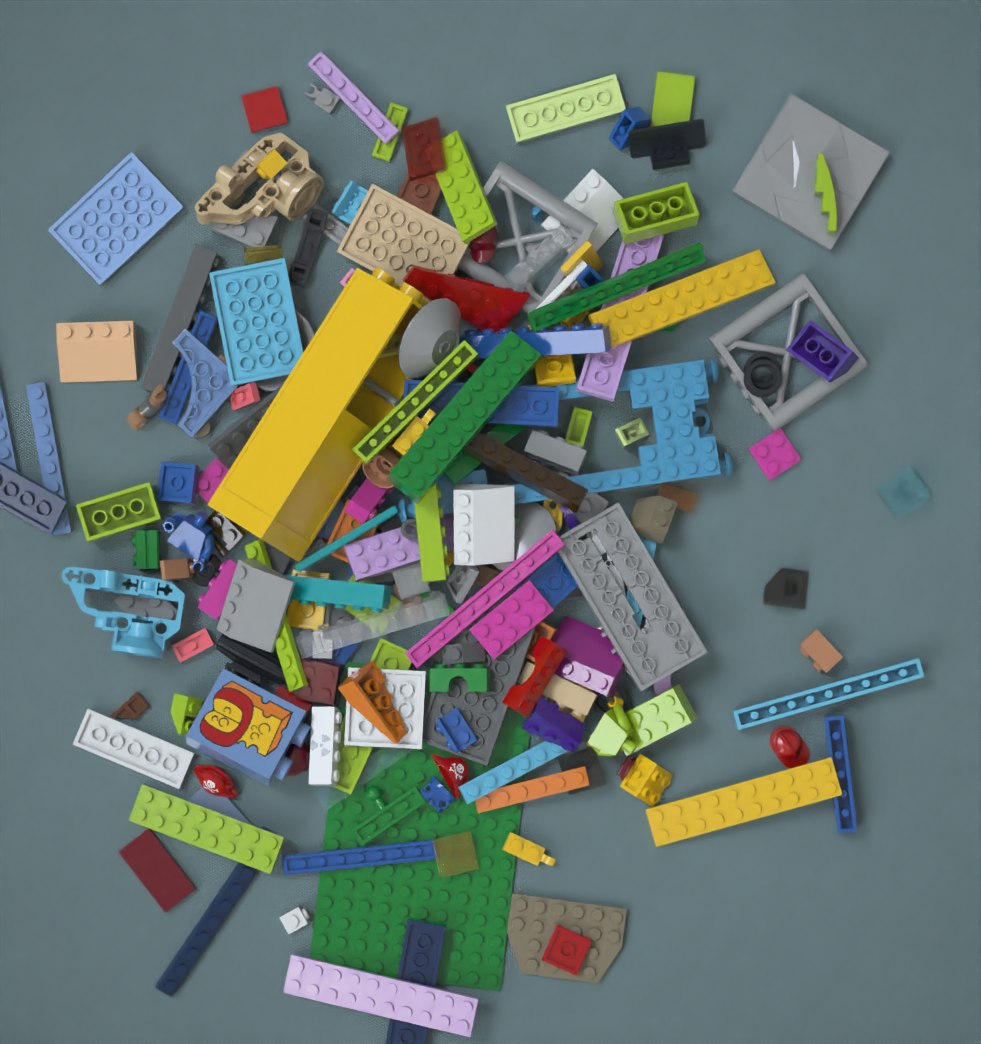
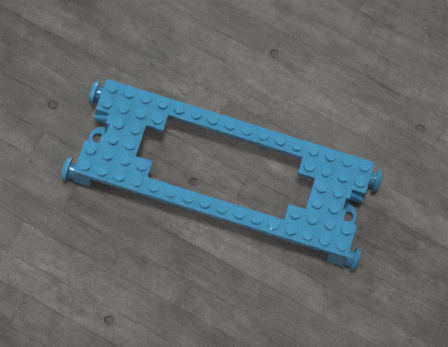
M709 357L708 364H704V360L623 371L617 392L630 391L632 410L652 407L657 444L638 447L641 463L639 467L565 478L588 489L587 494L694 478L719 477L720 474H726L727 479L732 477L733 462L728 452L723 451V458H718L714 434H705L710 426V418L705 410L695 407L696 405L709 404L707 380L711 379L714 385L719 378V369L715 359ZM576 378V383L551 386L559 388V401L590 397L592 395L576 391L580 378ZM699 416L704 417L706 421L703 427L695 424V419ZM472 471L458 484L487 485L486 471ZM443 474L436 482V486L441 488V498L438 499V505L443 507V515L454 514V488L456 485ZM523 484L515 485V505L550 500V498ZM403 498L398 504V514L402 524L408 519L416 518L413 500H411V504H405Z

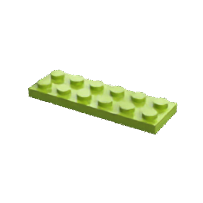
M456 130L428 147L426 152L462 242L467 244L498 225L461 133Z

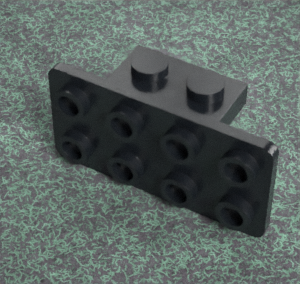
M703 119L635 129L628 132L631 158L650 156L653 170L690 164L688 150L706 146L705 123Z

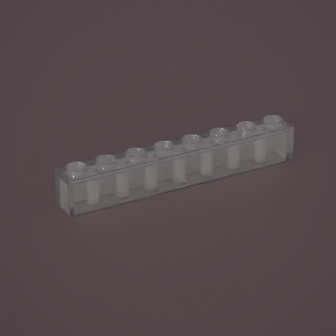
M440 590L428 593L429 597L422 599L421 595L410 598L411 602L403 604V601L391 604L392 608L382 609V613L374 612V614L366 615V612L354 615V620L340 619L336 621L337 625L329 626V623L317 626L318 630L311 632L310 629L300 631V636H297L296 640L301 657L305 659L451 615L445 592L440 593Z

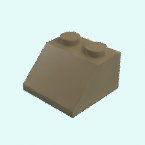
M660 495L638 498L629 521L639 536L662 544L678 502Z

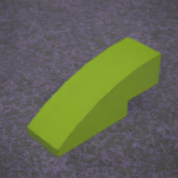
M574 407L565 438L566 443L584 445L592 411Z

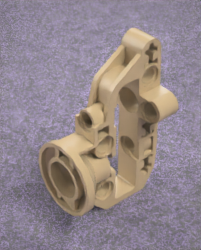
M283 133L266 136L258 141L231 168L224 164L218 169L216 183L195 205L197 221L204 225L211 222L238 225L255 215L260 219L268 218L275 210L279 211L289 220L295 221L303 217L309 211V208L313 207L322 192L324 180L310 168L309 156L306 150ZM275 149L280 155L284 151H288L293 155L281 169V176L277 181L274 177L269 179L256 192V196L248 204L245 203L240 209L232 210L229 208V206L235 208L241 203L245 196L244 191L259 177L255 165L270 150Z

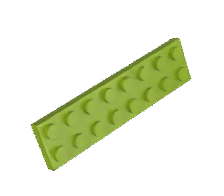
M380 638L370 660H373L379 669L409 670L412 663L405 654L408 650ZM345 714L339 727L341 742L338 743L340 762H338L337 770H339L340 778L337 786L333 787L351 795L373 746L344 745Z
M144 784L140 788L128 820L272 874L285 840V837Z

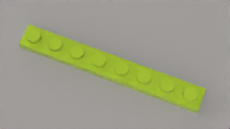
M257 540L244 546L248 559L254 558L272 568L263 540ZM285 613L275 647L289 692H294L308 686Z

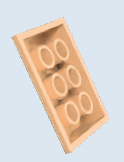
M134 321L56 323L61 383L137 380L136 323Z

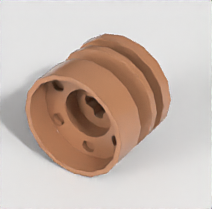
M397 438L368 465L364 462L362 464L364 474L368 480L380 488L388 489L394 486L387 478L389 472L403 457L401 453L392 447Z

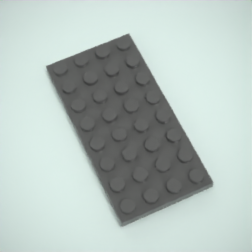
M467 594L464 598L463 604L473 596ZM498 605L492 606L450 641L449 645L479 642L469 629ZM537 625L497 658L493 659L485 649L486 661L461 663L466 664V668H473V664H485V668H491V692H468L467 681L461 676L454 680L453 692H432L423 717V743L489 766L509 708L502 701L511 686L517 685ZM446 653L442 665H447ZM449 664L447 668H454L455 664ZM456 707L460 709L478 738V741L460 753H455V751L449 749L446 744L448 740L444 734L441 735L436 728L437 722L435 721Z

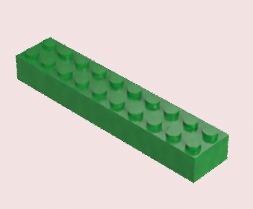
M510 331L389 472L387 480L418 504L539 362L541 354L513 331Z

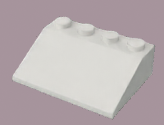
M592 169L563 201L598 223L588 240L597 252L618 229L613 214V207L615 201L623 198L602 176ZM549 216L541 224L543 231L566 227V225L552 216ZM572 234L552 237L568 253L571 252L578 240Z
M456 484L454 488V565H483L515 561V485Z

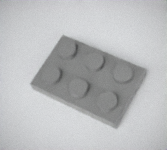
M137 581V585L131 584L126 590H130V587H136L135 592H137L139 581ZM121 594L114 601L127 614L176 620L177 609L169 601ZM159 623L156 625L155 630L157 633L163 634L166 632L167 627Z

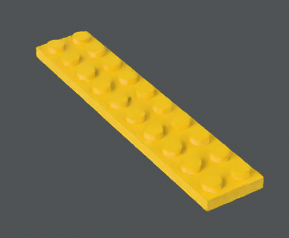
M760 249L590 314L589 320L591 324L602 323V326H609L611 347L614 348L773 286L776 282Z
M832 757L652 807L646 809V814L655 845L658 847L843 794Z

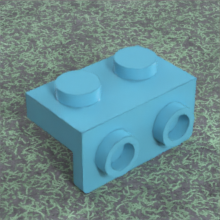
M351 180L345 187L340 199L335 203L332 213L340 220L351 225L368 190Z

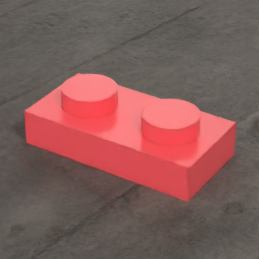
M256 382L239 387L229 395L233 410H239L260 401Z
M204 628L171 645L181 663L215 644L207 629Z

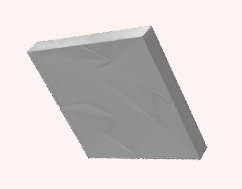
M791 94L734 187L732 194L830 252L890 152ZM819 153H822L835 193L837 210L835 234H827L828 215L820 214L822 195H814L816 159Z

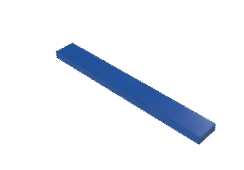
M436 839L283 855L282 857L284 875L432 860L438 859Z

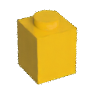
M272 149L255 165L257 168L256 172L261 178L269 180L287 162L275 149Z

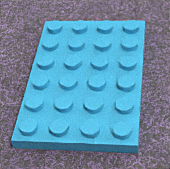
M285 258L210 272L209 275L231 386L290 375L303 354V348Z

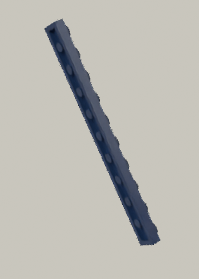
M265 826L262 827V829L276 834L275 832L271 831V830L268 829L267 827H265ZM240 862L237 864L156 983L155 988L173 997L258 869Z

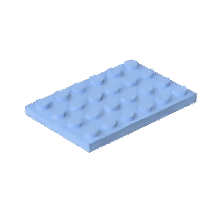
M131 152L53 224L48 231L101 286L178 215L184 207Z

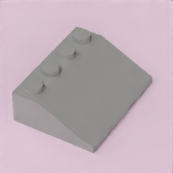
M254 558L238 559L216 630L232 639L270 653L273 652L295 581Z

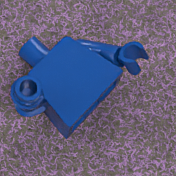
M199 511L196 516L193 514L185 516L182 513H175L174 516L168 517L163 524L166 532L174 531L167 541L196 559L197 561L193 563L192 569L195 570L196 566L201 564L202 567L199 572L202 573L206 569L205 561L208 562L215 548L212 535L213 528L206 523L208 515L202 511Z

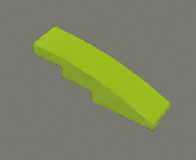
M819 153L816 159L814 195H822L820 214L828 215L827 234H835L837 224L835 193L828 166L823 154Z

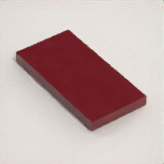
M150 828L118 852L165 913L196 889Z

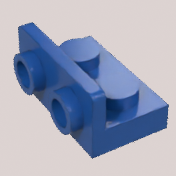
M458 707L435 720L437 722V730L441 735H445L448 740L446 741L447 746L451 751H455V753H460L478 741L477 736Z

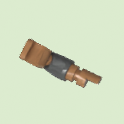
M163 384L157 385L141 405L128 415L127 422L134 430L142 428L149 421L148 418L163 407L167 396L166 391L162 389Z

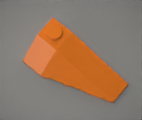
M372 660L350 675L338 689L350 705L394 744H397L407 731L399 711L394 709L391 699H393L392 694L387 692L384 685L386 682L385 677Z

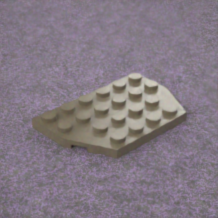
M512 893L507 934L520 972L598 983L622 948L627 908ZM557 924L592 939V943L577 976L541 960Z

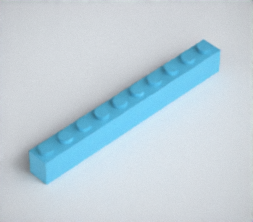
M915 658L731 712L736 729L740 730L924 677L920 659Z

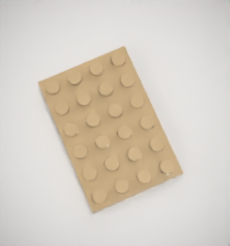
M372 184L337 252L372 271L376 267L383 270L395 279V283L402 286V279L413 265L433 269L438 273L447 275L448 273L455 274L471 241L465 244L462 242L456 228ZM423 295V298L427 299L430 302L432 301L431 299Z

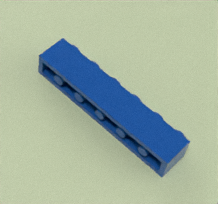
M844 715L824 717L828 758L832 757L843 794L833 797L837 833L856 832L857 824Z

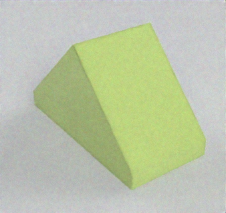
M641 418L627 423L614 431L623 448L649 435Z

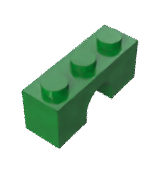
M455 664L454 668H447V665H435V668H430V692H453V682L460 676L467 681L468 692H491V668H485V664H473V668H466V664Z

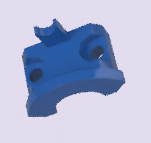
M432 776V780L420 793L431 806L441 813L452 801L455 802L457 799L435 776ZM427 786L431 787L429 791L426 789Z

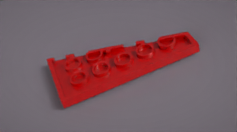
M413 265L402 279L403 283L405 282L414 287L432 301L447 298L455 302L461 313V318L481 330L494 329V331H500V329L506 328L530 297L529 292L514 291L513 288L497 287L492 283L471 278H459L450 273L448 275L438 273L436 270Z

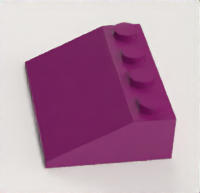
M566 616L551 640L567 650L555 674L613 698L626 668L617 652L612 654L611 650L614 649V646L607 635L602 637L601 634L604 631Z

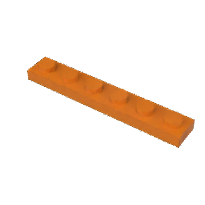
M586 766L497 788L475 800L477 811L481 813L589 786L590 781Z

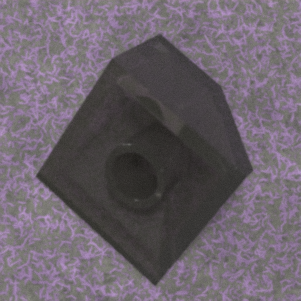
M781 568L765 585L763 605L805 609L809 571Z
M592 747L557 758L562 772L586 766L590 785L569 790V795L606 784L599 759Z

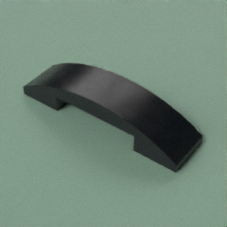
M312 207L309 208L299 246L288 274L289 281L303 286L306 285L328 217L327 212Z

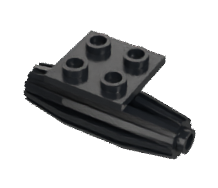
M225 634L221 635L215 648L232 661L231 664L226 663L225 670L258 687L261 684V677L282 685L286 682L279 657L275 654L232 639Z

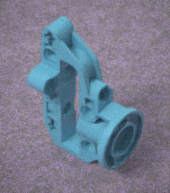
M68 567L63 570L62 580L70 586L80 610L96 617L94 627L113 632L110 651L153 658L165 657L167 639L176 634L180 629L185 597L184 593L173 583L161 579L122 574L109 570L101 571L81 567ZM73 571V575L79 576V572H83L81 576L82 583H78L79 579L76 578L68 581L65 575ZM86 575H94L96 578L93 584L85 583L84 578ZM131 580V584L137 585V581H139L137 592H135L136 587H130V590H126V586H123V583ZM158 584H160L159 588L162 589L168 585L172 593L170 592L168 596H165L163 591H158L159 595H156ZM90 589L177 602L176 620L143 617L89 608L84 604L85 590ZM126 618L128 626L126 628H119L117 626L118 619ZM159 623L167 627L166 632L163 634H159L155 630L156 625Z

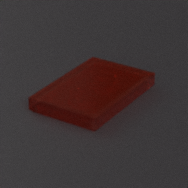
M437 117L402 128L408 175L411 181L447 170L440 122Z

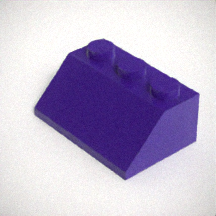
M811 320L808 321L786 349L787 352L829 383L846 374L859 359L851 349Z

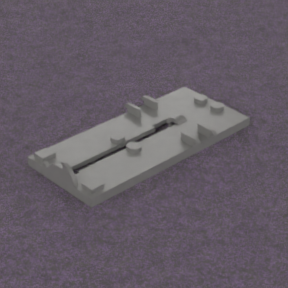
M619 502L559 536L566 544L558 551L560 557L605 632L601 634L602 637L607 635L614 646V649L611 650L612 654L618 653L640 692L707 653V650L686 617L684 608L680 607L674 597L675 593L671 592ZM594 529L597 531V537L647 619L648 626L641 630L639 629L632 617L635 614L590 537L584 541L578 538Z

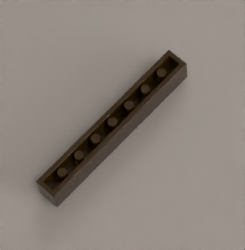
M478 433L462 451V453L576 513L588 492V489L481 433Z

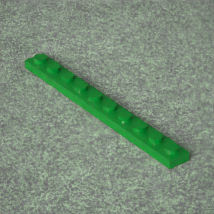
M696 243L529 311L527 315L531 330L536 332L706 262L703 245Z

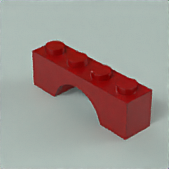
M541 636L532 651L535 658V667L531 676L524 683L511 686L502 703L528 718L566 655L567 650Z

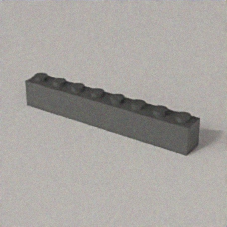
M195 244L142 382V389L153 392L157 385L163 384L162 389L168 394L172 384L170 383L171 378L175 376L179 366L177 365L179 357L182 358L181 352L173 342L184 329L190 333L192 332L191 326L198 317L199 305H203L206 299V294H204L206 287L211 285L209 273L213 269H217L220 262L217 252Z

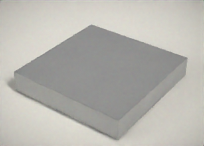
M456 565L447 580L446 585L455 602L462 604L478 576L479 570L476 565Z

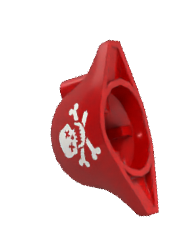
M432 754L431 756L454 797L458 799L460 797L458 787L469 782L467 778L469 770L466 762L459 757L443 758L437 754Z
M196 765L193 769L201 786L209 794L232 799L238 795L232 779L225 769L215 765Z

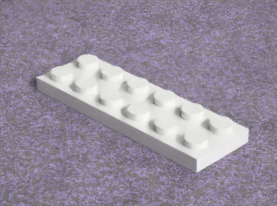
M87 709L73 742L75 746L178 789L182 785L195 754L91 709Z

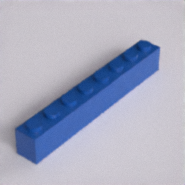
M594 323L589 327H584V324H575L570 328H566V325H557L554 328L548 329V327H545L536 332L530 330V327H520L518 330L502 328L500 331L484 329L482 332H476L475 329L464 331L465 333L459 339V345L465 340L478 353V358H488L510 331H513L541 355L603 353L612 348L609 326H602V323Z

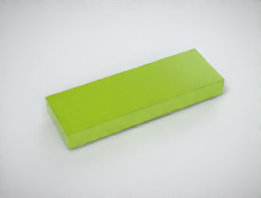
M390 102L386 118L401 133L409 108ZM400 133L387 145L378 137L372 157L390 163Z

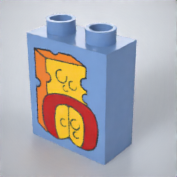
M223 669L186 735V744L269 787L274 777L281 781L284 780L293 763V760L285 756L292 743L299 747L303 745L311 726L303 723L306 715L305 710Z

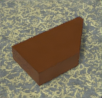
M136 692L111 717L136 719L150 705Z

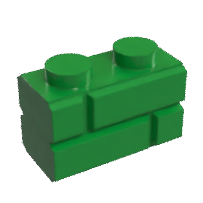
M135 531V535H132V546L136 547V554L132 556L133 566H136L137 570L161 569L160 531Z

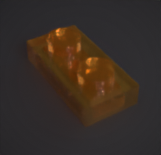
M661 483L656 495L678 502L676 508L688 513L692 512L698 496L668 483Z

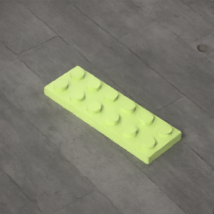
M616 74L506 105L516 143L616 115L626 109Z

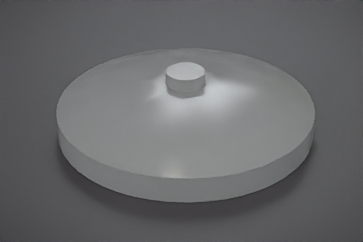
M530 502L515 505V515L521 518V521L515 526V561L551 530L557 533V527L552 516L538 503ZM514 561L493 563L492 565L498 570L504 571Z

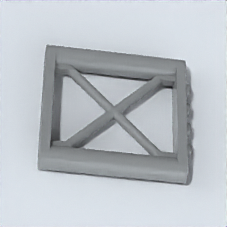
M500 161L483 190L487 199L496 185L505 192L515 238L498 241L496 249L517 246L526 290L487 264L474 261L471 256L470 247H468L458 269L475 280L492 283L497 287L513 288L514 291L529 292L530 297L521 307V310L527 313L536 309L566 277L560 267L543 296L534 291L524 243L572 234L578 240L565 259V263L589 240L598 223L505 162ZM512 191L566 225V227L522 236Z
M803 273L708 338L720 356V359H718L724 369H729L731 372L729 376L732 381L741 386L742 390L740 392L746 400L750 399L753 403L751 406L757 416H762L773 432H776L868 368L866 360ZM809 298L838 341L851 349L859 359L843 376L830 383L823 377H820L784 402L791 357L796 358L787 352L786 349L795 339L801 302ZM793 303L785 348L740 340ZM734 348L784 356L781 369L782 379L778 388L776 403L770 408L765 405L761 397L750 394L746 389L744 373L729 353Z

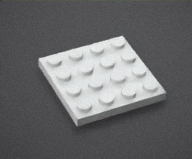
M348 667V677L360 668ZM379 669L385 677L386 682L384 685L387 692L392 694L393 699H391L394 709L399 711L407 733L397 744H394L347 701L344 745L422 749L426 671Z

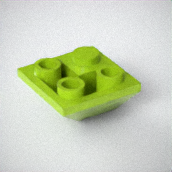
M174 693L170 712L178 734L187 735L206 701L205 698Z

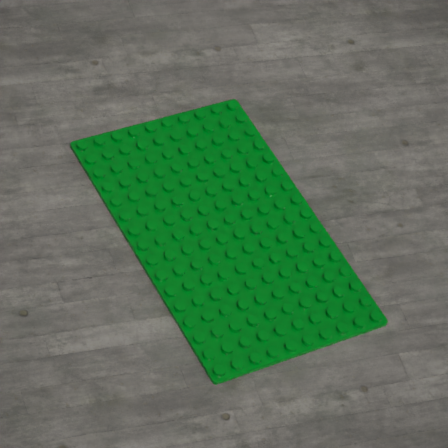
M346 662L344 665L343 682L348 678V667L361 668L366 664ZM409 669V671H424V670ZM426 671L424 714L432 694L430 692V671ZM341 693L339 709L342 713L343 721L346 714L347 700ZM510 707L508 708L489 766L423 742L422 749L373 747L351 795L330 786L323 851L436 839L438 859L320 871L310 958L397 978L408 919L446 925L436 983L499 990L501 988L516 859L515 855L502 850L510 832L518 835L522 802L478 813L475 801L467 804L460 792V797L455 802L452 801L441 813L425 799L426 803L363 846L351 829L380 810L374 801L366 797V790L370 786L380 788L381 798L386 806L414 786L420 792L432 780V776H435L453 795L431 756L432 754H437L443 758L459 757L464 760L468 766L469 773L467 778L470 781L527 751L530 733L522 729L525 716ZM525 774L501 787L524 782ZM427 786L426 789L429 791L431 787Z

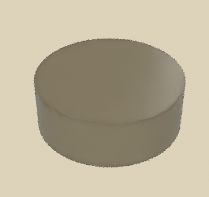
M208 420L196 432L195 435L197 437H205L210 433L211 425Z

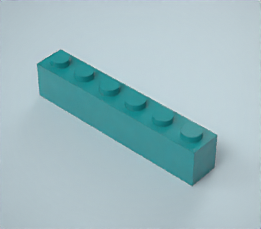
M284 575L295 581L289 603H293V599L299 600V604L310 605V602L314 601L317 602L316 606L328 607V603L335 604L334 608L346 609V605H351L353 610L364 611V607H370L371 612L381 613L382 609H389L391 586Z

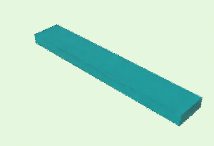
M392 506L296 564V569L299 572L305 570L398 514V510L395 506Z

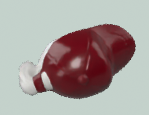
M495 226L473 239L470 243L471 256L477 263L488 262L494 255L498 242V230Z

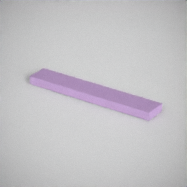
M322 51L308 63V66L386 145L400 133Z

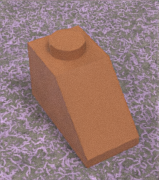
M189 558L160 561L162 580L173 581L193 578L195 570L192 569V565L194 562Z

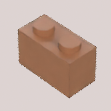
M814 629L798 644L801 648L799 649L800 653L806 659L810 657L814 661L812 665L819 673L821 671L827 673L843 658L817 629Z

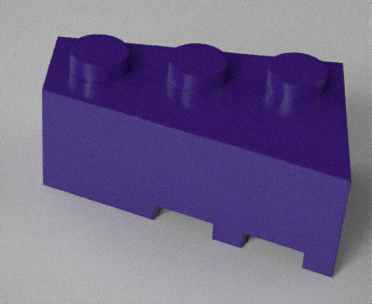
M542 694L529 717H525L522 729L532 735L545 739L549 743L559 745L564 750L574 752L581 743L586 725L570 713L564 714L561 712L556 703L550 704L545 700L546 696Z

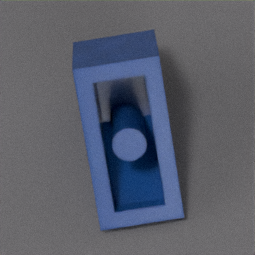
M640 106L624 109L608 139L621 151L629 145L628 132L630 130L647 128L651 118Z

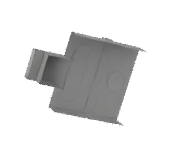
M421 562L392 570L401 600L413 598L431 591L428 582H422Z

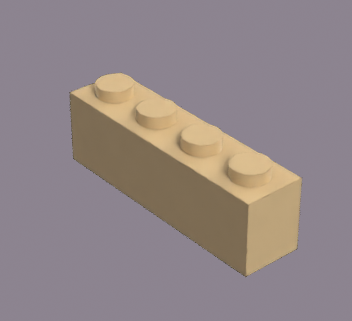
M526 662L518 683H524L531 676L535 664ZM555 674L542 693L546 696V701L551 698L563 709L566 706L572 708V713L579 717H583V715L589 716L598 697L597 694Z

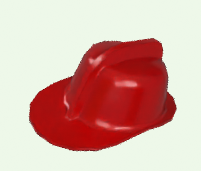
M781 726L771 733L769 739L770 747L785 767L791 769L805 765L808 762L809 749L793 728Z

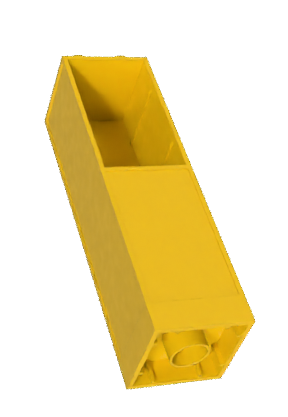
M377 267L371 275L359 268L355 270L207 504L299 563L363 463L352 449L395 408V406L362 382L367 376L401 402L404 393V380H413L405 376L400 368L399 355L379 359L378 357L392 335L398 334L402 337L411 319L430 301L423 298V294L404 282L401 286L395 283V279L391 275Z

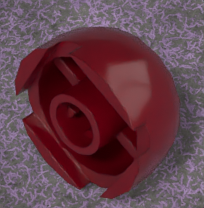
M292 743L285 756L293 760L287 776H296L303 771L306 772L310 765V749L308 745L303 743L299 747Z

